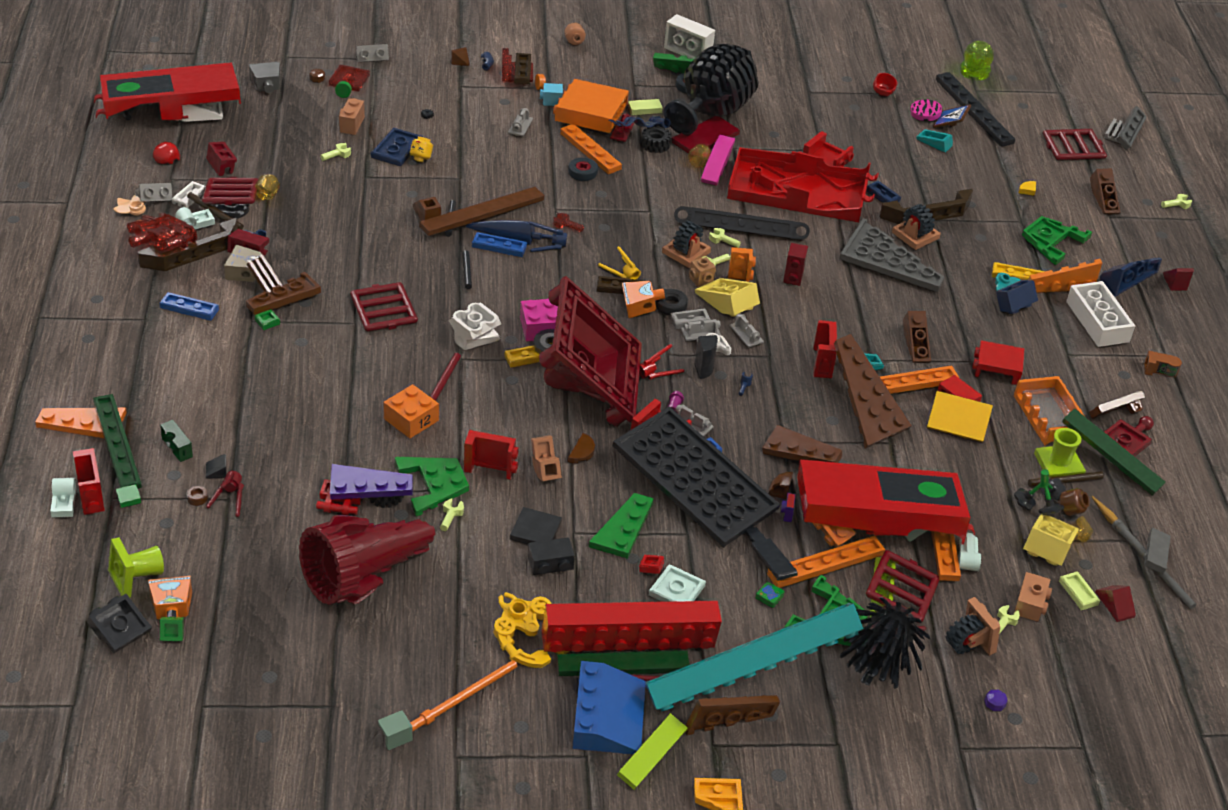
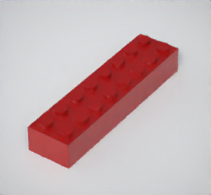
M718 601L546 604L541 632L544 652L665 650L678 648L708 649L715 648L722 620Z

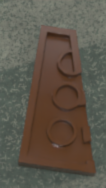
M304 271L300 273L299 278L295 279L292 277L287 280V284L283 286L276 285L271 292L264 291L246 300L247 308L254 315L270 309H277L283 305L296 303L298 300L310 298L321 293V286Z
M779 425L776 426L762 447L763 454L797 461L812 460L839 463L843 456L841 449Z
M777 695L698 699L685 725L687 727L685 733L686 735H692L695 732L694 730L702 728L705 732L714 730V726L725 724L726 727L733 726L745 719V722L773 717L780 704V700Z

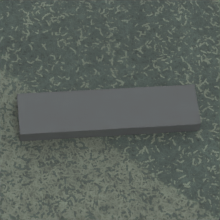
M1138 106L1131 110L1116 137L1117 141L1126 150L1131 147L1147 117Z

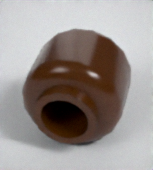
M1076 488L1063 491L1058 503L1064 505V509L1061 511L1068 516L1084 513L1087 507H1089L1090 500L1086 492Z

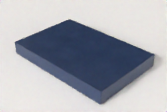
M393 127L371 152V158L401 167L410 156L412 141L423 136Z

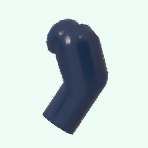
M484 52L481 54V58H484L482 60L484 61L482 68L487 71L494 64V59L490 52Z

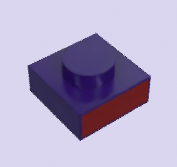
M788 493L786 501L782 500L781 513H784V521L792 522L796 494Z

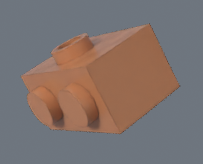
M348 98L344 108H341L339 115L340 133L356 135L365 117L363 100Z
M1026 572L1015 612L1018 610L1021 617L1039 622L1041 614H1046L1048 603L1045 600L1050 599L1052 588H1049L1050 579Z

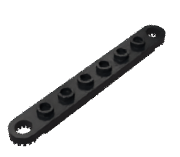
M685 206L678 207L674 212L675 220L680 224L691 221L701 227L721 228L730 231L804 240L810 233L809 226L803 222ZM682 210L688 214L687 218L683 220L678 217V213ZM804 227L806 234L799 236L796 233V229Z

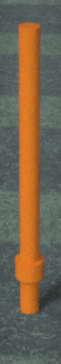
M514 660L510 661L435 708L427 709L420 713V717L410 722L412 732L423 725L427 726L434 722L437 716L518 667L517 663Z

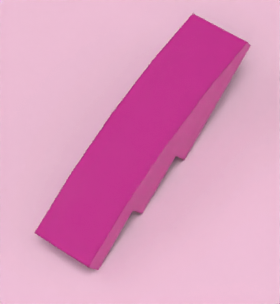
M719 135L705 166L701 182L717 186L719 178L722 176L725 166H727L735 138Z

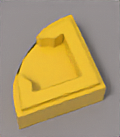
M1036 181L1024 182L1020 185L1018 193L1035 196Z

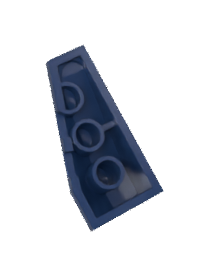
M1162 258L1146 259L1112 267L1102 272L1100 281H1103L1112 295L1116 297L1156 274Z

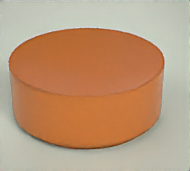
M536 74L535 87L537 90L543 89L544 83H546L545 76L543 74Z

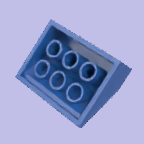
M581 661L573 749L634 755L642 745L646 681L605 663Z

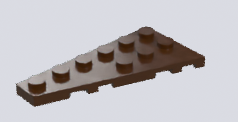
M849 334L837 339L834 342V347L839 363L842 364L844 370V380H847L849 387L847 390L854 414L860 424V434H863L864 448L866 449L908 430L912 425L853 336Z

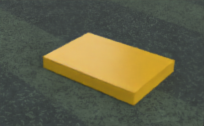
M937 391L927 428L983 443L993 405Z

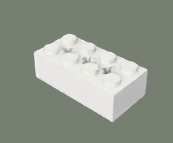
M1103 281L1071 285L1066 302L1098 347L1131 341L1135 325Z

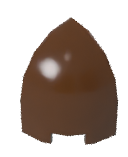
M784 472L776 476L769 487L768 494L773 497L787 499L793 472Z

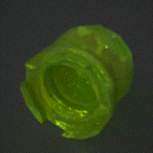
M974 41L966 47L964 61L961 63L960 72L967 78H970V76L977 77V80H984L989 77L991 72L990 65L994 59V51L990 44L984 41Z

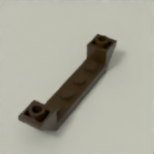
M973 189L957 191L955 200L925 205L926 209H930L929 213L933 214L931 217L935 220L963 216L970 205ZM898 201L885 202L881 205L879 217L896 224H901L905 222L903 220V217H905L904 213L909 208H902Z
M234 218L219 223L220 233L163 253H160L155 246L137 251L139 266L141 268L168 271L228 250V236L238 229L237 219Z

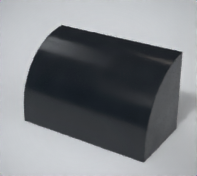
M717 335L698 336L695 367L700 379L709 377L714 371L718 343Z

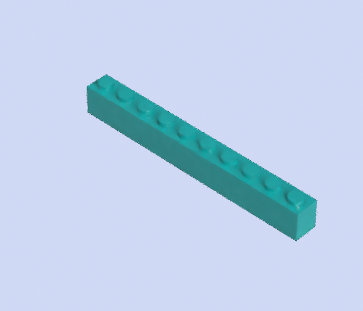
M847 603L647 681L645 684L654 708L665 711L673 708V703L681 701L686 703L693 700V695L702 692L703 695L714 692V687L721 684L723 687L736 683L735 679L743 676L744 679L756 675L755 671L764 668V671L777 667L776 663L782 660L787 663L797 659L796 655L805 652V655L816 652L818 650L817 647L823 644L826 647L838 643L837 639L845 636L846 639L858 635V631L863 629L855 605Z

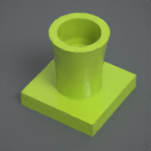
M1057 429L1054 433L1053 446L1035 449L1034 454L1042 470L1046 469L1049 471V477L1086 472L1075 452L1081 443V436L1073 429Z
M120 537L111 539L108 571L120 595L127 594L129 598L131 597L134 577L163 574L164 562L158 546L128 554Z

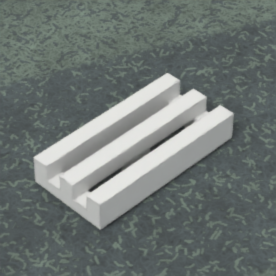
M192 181L172 198V204L178 203V206L181 207L183 205V207L188 208L194 203L187 198L188 193L192 192L201 197L206 186Z

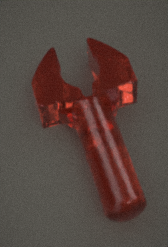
M557 213V218L553 217V224L559 229L567 226L580 232L584 230L583 225L569 220V215L566 213Z

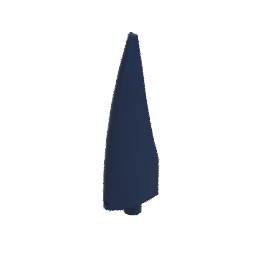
M492 220L466 224L467 228L499 237L524 241L530 245L533 239L541 240L542 233L535 232V226L530 225L528 221Z

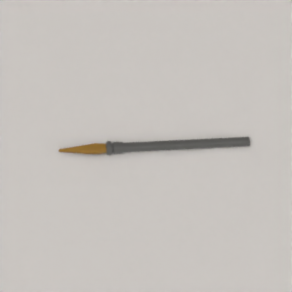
M1092 496L1091 498L1107 521L1112 524L1113 529L1123 536L1145 560L1146 549L1131 534L1123 521L1118 519L1111 510ZM1166 570L1163 574L1155 571L1189 609H1193L1196 606V603Z

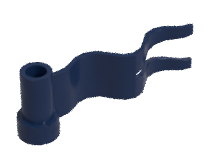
M632 116L626 117L623 122L608 120L617 126L626 127L630 126L633 122L639 127L651 128L652 126L656 128L657 126L669 128L671 124L669 119L661 118L660 116H651L649 121L645 123L640 117Z

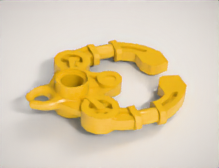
M506 592L504 596L511 599V602L504 603V597L500 595L498 597L499 604L504 611L502 617L495 621L493 630L501 646L500 648L503 651H507L511 661L514 660L522 665L532 668H543L551 662L548 652L538 650L530 655L522 649L516 650L513 646L515 641L512 637L514 636L515 629L521 630L528 636L537 635L539 631L537 620H543L545 605L551 604L550 600L540 596L532 601H525ZM560 651L556 653L567 654L570 651Z

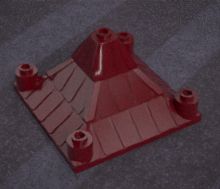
M564 276L560 279V284L548 293L550 303L558 306L553 345L539 355L540 364L546 368L544 381L548 386L555 389L572 392L580 391L602 402L606 401L611 406L606 410V419L614 426L621 424L625 420L631 422L632 418L636 416L642 343L573 281Z

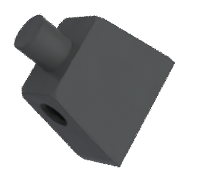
M279 62L249 64L250 80L257 91L272 93L274 90L280 89Z

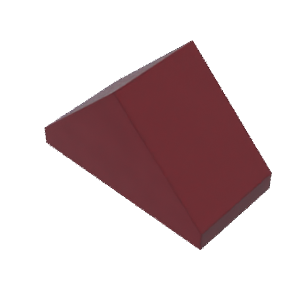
M1176 268L1163 272L1170 291H1187L1194 268Z
M1112 585L1095 591L1116 622L1135 618L1136 613L1130 586Z

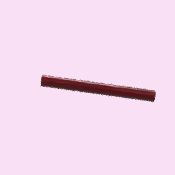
M454 353L430 397L433 400H437L460 360L461 355L459 353Z

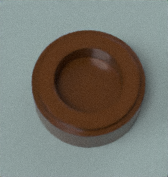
M194 486L187 491V501L191 505H203L208 500V492L204 487Z

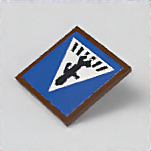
M971 105L942 110L941 116L935 121L933 128L946 125L952 127L956 126L959 122H963Z

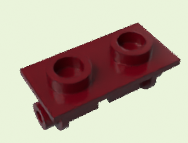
M627 113L623 114L621 120L619 121L623 122V120L626 117H629L630 115ZM634 123L628 127L616 125L610 139L626 142Z

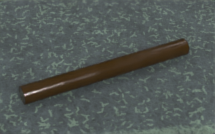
M188 193L187 198L204 209H209L212 214L223 221L233 219L213 205L204 204L202 198L194 193ZM237 221L238 229L242 230L244 225Z
M1100 471L1049 477V479L1059 478L1062 483L1103 479L1104 475ZM1041 478L1029 479V487L1037 486Z

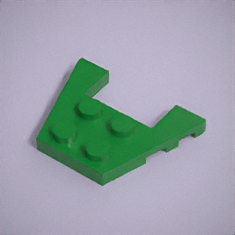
M1041 216L1023 230L1022 236L1054 265H1057L1065 258L1066 253L1054 246L1067 236L1085 243L1091 238L1092 231L1086 230V232L1078 230L1076 226L1066 227L1062 225V222Z
M395 457L398 473L407 474L420 471L429 495L411 498V506L416 517L422 515L423 511L428 508L432 510L438 507V503L444 500L454 499L469 491V484L457 458Z
M820 575L812 586L811 592L829 600L820 614L847 603H853L856 609L865 610L850 597L846 598L839 592L840 589L827 583V578L823 575ZM793 614L784 628L805 619ZM858 615L860 620L868 618V616ZM844 637L837 639V644L848 646L852 644V642L848 643L849 641L844 642Z

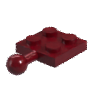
M1143 416L1134 428L1120 419L1104 432L1135 457L1150 445L1152 439L1143 434L1142 431L1151 430L1154 426V421L1149 416Z

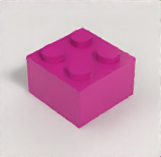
M549 299L521 301L520 320L526 341H534L535 335L542 330L555 329L558 306L552 305Z

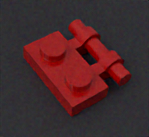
M325 479L320 491V499L325 500V502L317 501L316 509L324 510L327 513H331V511L340 512L342 515L347 516L349 514L357 515L358 507L351 505H360L362 498L331 499V480ZM333 502H343V504H336Z

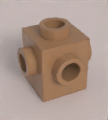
M707 257L691 261L689 278L699 288L714 281L716 267Z

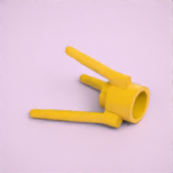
M619 246L617 249L626 263L623 267V274L606 265L598 264L599 267L621 278L638 279L641 275V271Z

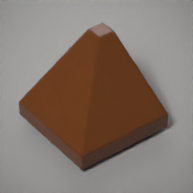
M466 47L451 50L452 65L470 66Z

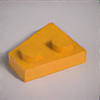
M694 778L695 803L711 810H743L741 779Z

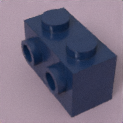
M1020 280L996 291L1000 311L1008 312V314L1019 312L1018 309L1028 308L1032 306V303L1038 301L1034 280Z

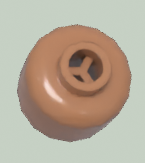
M571 23L565 28V37L570 44L579 45L585 40L586 33L580 24Z

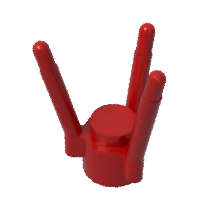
M669 344L640 364L639 375L642 378L648 377L651 380L655 377L683 373L684 369L654 373L657 370L655 362L660 360V356L672 347V344Z

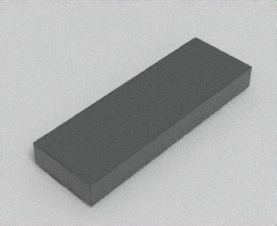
M1153 527L1148 536L1144 565L1163 574L1167 568L1171 536Z

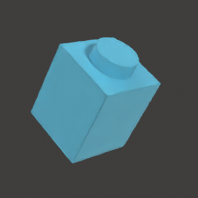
M544 83L543 89H540V99H543L544 106L557 105L559 98L563 96V84Z

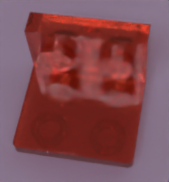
M502 48V81L514 82L515 62H512L509 48ZM531 63L530 82H533V63Z

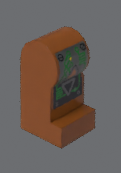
M1148 351L1144 362V373L1151 376L1153 373H1158L1168 377H1176L1182 361L1176 356Z

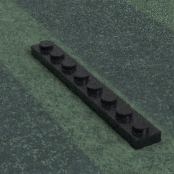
M950 72L936 76V81L961 106L971 105L968 114L1001 147L1015 143V138Z

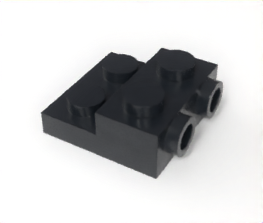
M127 594L121 597L116 596L103 608L97 607L92 610L87 624L100 640L103 639L113 653H116L152 629V626Z

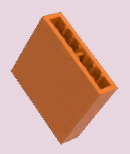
M574 79L568 85L567 91H564L562 98H559L558 104L554 106L553 114H555V121L610 133L615 124L608 120L616 122L620 118L628 104L629 91Z

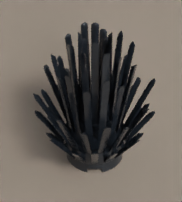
M879 597L885 606L882 607L871 602L868 604L870 606L866 607L874 611L856 609L858 615L871 616V618L860 620L861 624L868 623V625L859 630L858 635L848 639L844 637V642L849 641L848 643L856 639L858 640L840 653V658L856 650L855 655L847 662V667L849 668L853 664L855 671L862 673L866 667L867 669L860 681L868 686L881 667L879 680L885 681L891 665L890 680H892L893 688L896 689L899 685V668H901V671L905 668L907 669V675L911 674L909 647L919 670H922V663L913 640L923 652L925 645L919 637L924 639L925 636L930 639V635L915 625L914 622L922 623V621L911 614V612L915 611L914 608L906 609L899 602H896V606H892L884 597Z

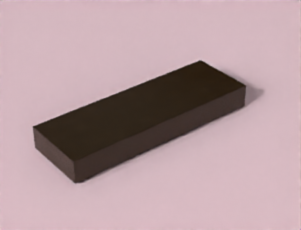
M516 53L514 83L530 84L532 54Z
M598 276L597 292L624 294L622 283L648 280Z

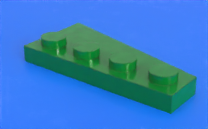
M634 493L589 541V547L628 559L653 505L654 498Z

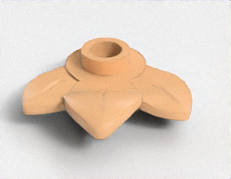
M135 195L132 197V200L118 198V206L113 209L117 213H130L138 216L146 211L144 205L146 201H140V198Z

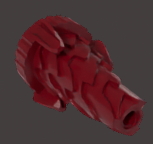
M335 515L329 522L306 528L302 532L299 541V560L303 576L313 595L322 603L331 605L348 601L353 605L358 604L372 594L379 586L383 585V579L376 576V574L390 570L393 565L408 561L407 557L429 550V544L433 542L434 535H436L434 526L421 521V519L407 523L405 520L395 523L385 522L374 525V523H369L367 518Z

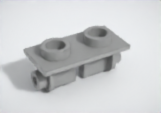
M388 44L357 46L356 56L358 62L389 60Z
M527 108L520 110V115H517L508 133L516 136L525 135L533 120L532 117H529V110Z
M171 183L139 184V188L135 190V196H138L140 201L172 200Z
M737 314L735 323L730 324V327L749 348L764 343L760 333L751 324L749 325L744 314Z
M716 319L706 320L703 322V325H701L700 321L687 322L681 328L686 341L697 340L698 336H706L708 333L721 335L718 329L721 326L720 321Z
M678 405L675 411L685 421L691 420L692 427L702 436H705L714 427L711 425L709 418H705L698 413L693 415V410L685 405Z

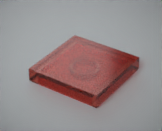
M340 64L330 78L329 86L336 87L338 82L346 81L351 85L352 91L359 92L370 76V71Z

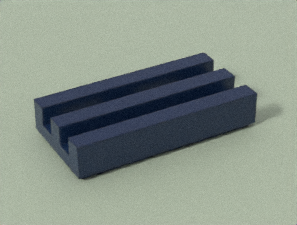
M880 181L867 185L866 191L871 195L875 194L874 197L882 203L900 202L901 200L898 194Z

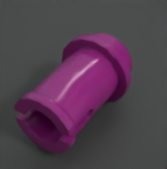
M679 391L672 392L669 395L668 407L670 406L675 411L676 407L684 401L683 394Z

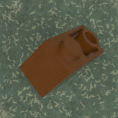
M436 197L418 200L413 204V208L421 221L441 215V205Z

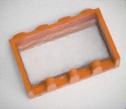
M1059 376L1019 380L1013 396L1044 446L1054 442V433L1057 429L1068 428L1062 423V420L1073 409L1084 415Z

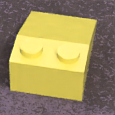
M719 278L695 289V293L722 314H728L731 317H736L737 314H741L743 311L752 310L753 306L760 304L757 284L752 282Z
M1041 514L1032 527L1023 549L1027 550V553L1034 557L1040 556L1045 558L1052 565L1062 566L1079 528L1049 515Z

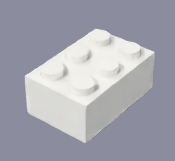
M676 14L667 21L664 48L694 59L703 50L713 46L715 30Z

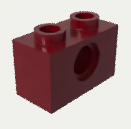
M791 243L783 283L801 286L808 246Z

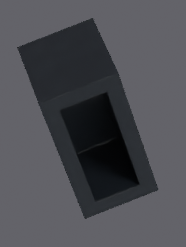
M569 537L528 543V560L533 575L574 570L575 554Z

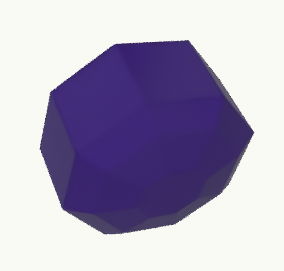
M990 690L985 697L986 707L992 711H1002L1008 702L1006 694L1000 690Z

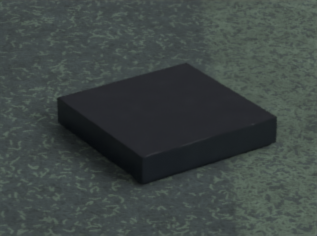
M523 507L511 531L510 540L524 544L553 540L562 522V517Z

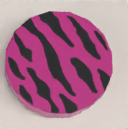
M928 99L915 101L911 105V115L920 121H924V119L933 121L941 116L942 106L938 102Z

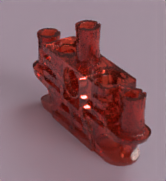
M159 213V217L143 215L140 220L127 223L128 232L131 234L135 233V236L128 238L129 244L133 248L147 244L151 247L155 246L157 250L162 252L178 247L186 248L188 242H195L197 240V233L193 226L165 213Z

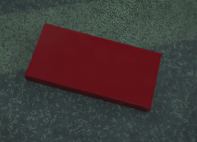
M714 116L698 124L693 134L684 135L680 133L672 137V143L691 156L696 157L712 149L719 135L733 138L739 135L740 130L721 117Z

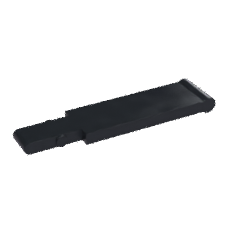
M752 527L745 532L749 540L752 541L751 547L777 580L798 575L797 569L793 567L771 538L766 539L757 527Z

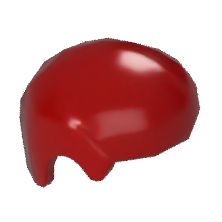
M879 73L873 82V89L880 96L887 97L894 93L898 83L891 74Z
M162 142L154 148L153 158L160 164H173L175 159L180 160V152L173 143Z

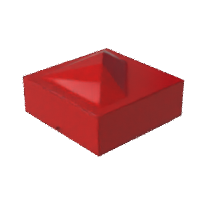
M644 555L639 565V572L660 574L664 565V556Z

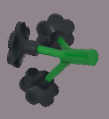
M1046 469L1041 471L1040 483L1034 489L1026 491L1023 488H1019L1014 493L1017 504L1020 507L1031 510L1036 505V501L1033 499L1034 493L1041 488V493L1045 495L1046 506L1039 509L1040 514H1055L1064 509V505H1060V503L1054 504L1053 500L1058 501L1061 493L1066 491V487L1059 478L1049 479V471Z

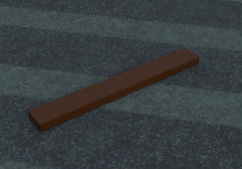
M536 187L528 188L420 221L419 227L428 236L543 201L545 195Z

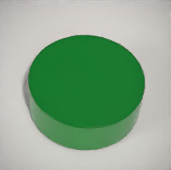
M340 81L337 83L335 93L339 97L347 98L351 94L352 87L348 82Z

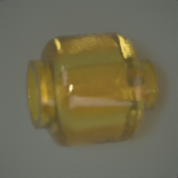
M704 144L696 145L688 154L690 164L697 168L704 167L707 164L711 150Z
M272 174L261 175L255 184L257 196L263 200L273 199L280 188L278 179Z

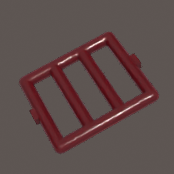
M1093 129L1044 130L1042 132L1047 142L1046 146L1048 149H1051L1056 160L1105 159L1107 157L1102 147L1103 142L1098 140ZM1074 135L1083 153H1075L1066 136ZM1081 135H1089L1098 153H1091ZM1051 136H1059L1068 152L1067 154H1060Z
M237 177L209 178L202 202L204 204L225 205L254 204L259 179Z
M401 282L385 285L374 284L372 287L352 290L350 292L365 331L385 328L391 330L396 329V326L412 324L418 321V317ZM398 290L399 293L363 301L359 298V296ZM402 301L404 304L403 306L369 312L364 310L365 307ZM405 312L409 315V317L371 324L368 320Z
M885 550L868 586L866 596L885 606L879 599V597L884 596L876 593L877 587H880L918 606V612L915 613L913 611L911 614L923 622L940 579L938 575L917 565L918 562L912 559L909 561L889 550ZM889 560L930 580L929 585L927 586L887 566ZM883 573L924 593L923 600L881 579ZM884 597L892 606H896V602Z

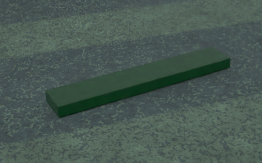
M113 394L93 397L95 410L119 487L122 488L136 484L138 489L142 488Z
M1073 409L1062 420L1063 424L1078 432L1084 441L1152 496L1166 483L1076 409Z
M688 651L557 655L559 676H580L581 661L605 663L628 674L670 673L690 665Z

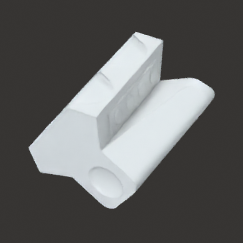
M471 303L468 305L467 310L456 311L449 320L455 331V343L464 350L500 340L498 333L494 330L495 327L501 325L499 317L482 303Z

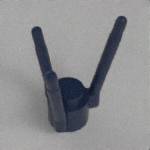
M529 222L530 225L553 232V235L542 234V238L552 239V244H555L532 248L531 252L561 249L562 246L566 247L567 233H563V230Z

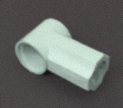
M967 533L964 545L961 544V538L959 539V568L978 572L981 564V553H978V538L973 533Z

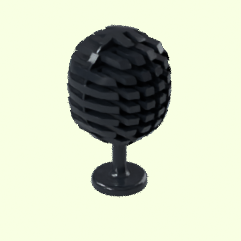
M717 44L703 50L687 67L683 77L686 94L690 103L687 104L681 100L670 101L664 107V117L670 120V127L675 132L691 135L698 127V118L695 111L709 116H727L742 108L749 98L751 99L759 85L756 64L752 59L751 51L746 48L741 49L740 46L733 44Z

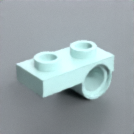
M183 207L175 215V223L181 233L215 224V218L209 209L192 213L189 208Z
M75 478L52 479L51 517H73L77 490Z

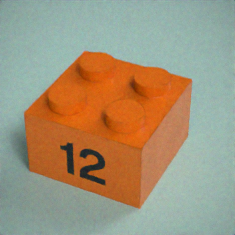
M412 384L384 401V419L408 438H412L439 421V403Z

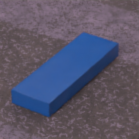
M477 232L472 241V247L523 257L527 248V242Z
M169 292L159 303L162 309L210 321L219 310L218 304Z

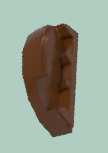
M582 433L568 457L569 463L576 464L578 461H588L593 457L595 443L589 435Z

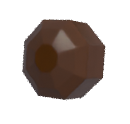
M317 68L311 70L309 73L310 80L316 83L323 82L325 80V72Z

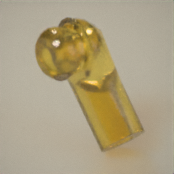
M1081 516L1076 520L1080 528L1077 538L1082 542L1090 540L1093 529L1086 518Z

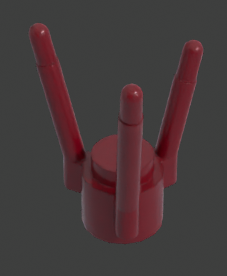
M229 471L219 489L206 505V508L211 507L223 489L228 492L237 490L236 517H239L244 487L241 483V474L236 471Z

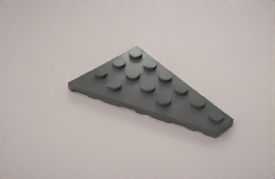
M864 218L840 254V259L848 263H853L936 292L939 291L944 281L943 275L934 271L932 267L923 265L920 258L907 251L905 247L896 245L894 239L880 231L878 227L869 225L867 219Z

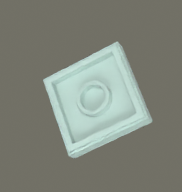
M669 564L649 590V596L662 602L695 601L705 587L706 581Z

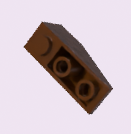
M1112 168L1096 169L1090 177L1092 193L1103 214H1120Z
M908 311L903 318V326L912 363H930L931 354L926 311Z

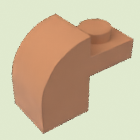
M552 436L532 438V462L537 477L541 481L562 478L560 461L554 454Z

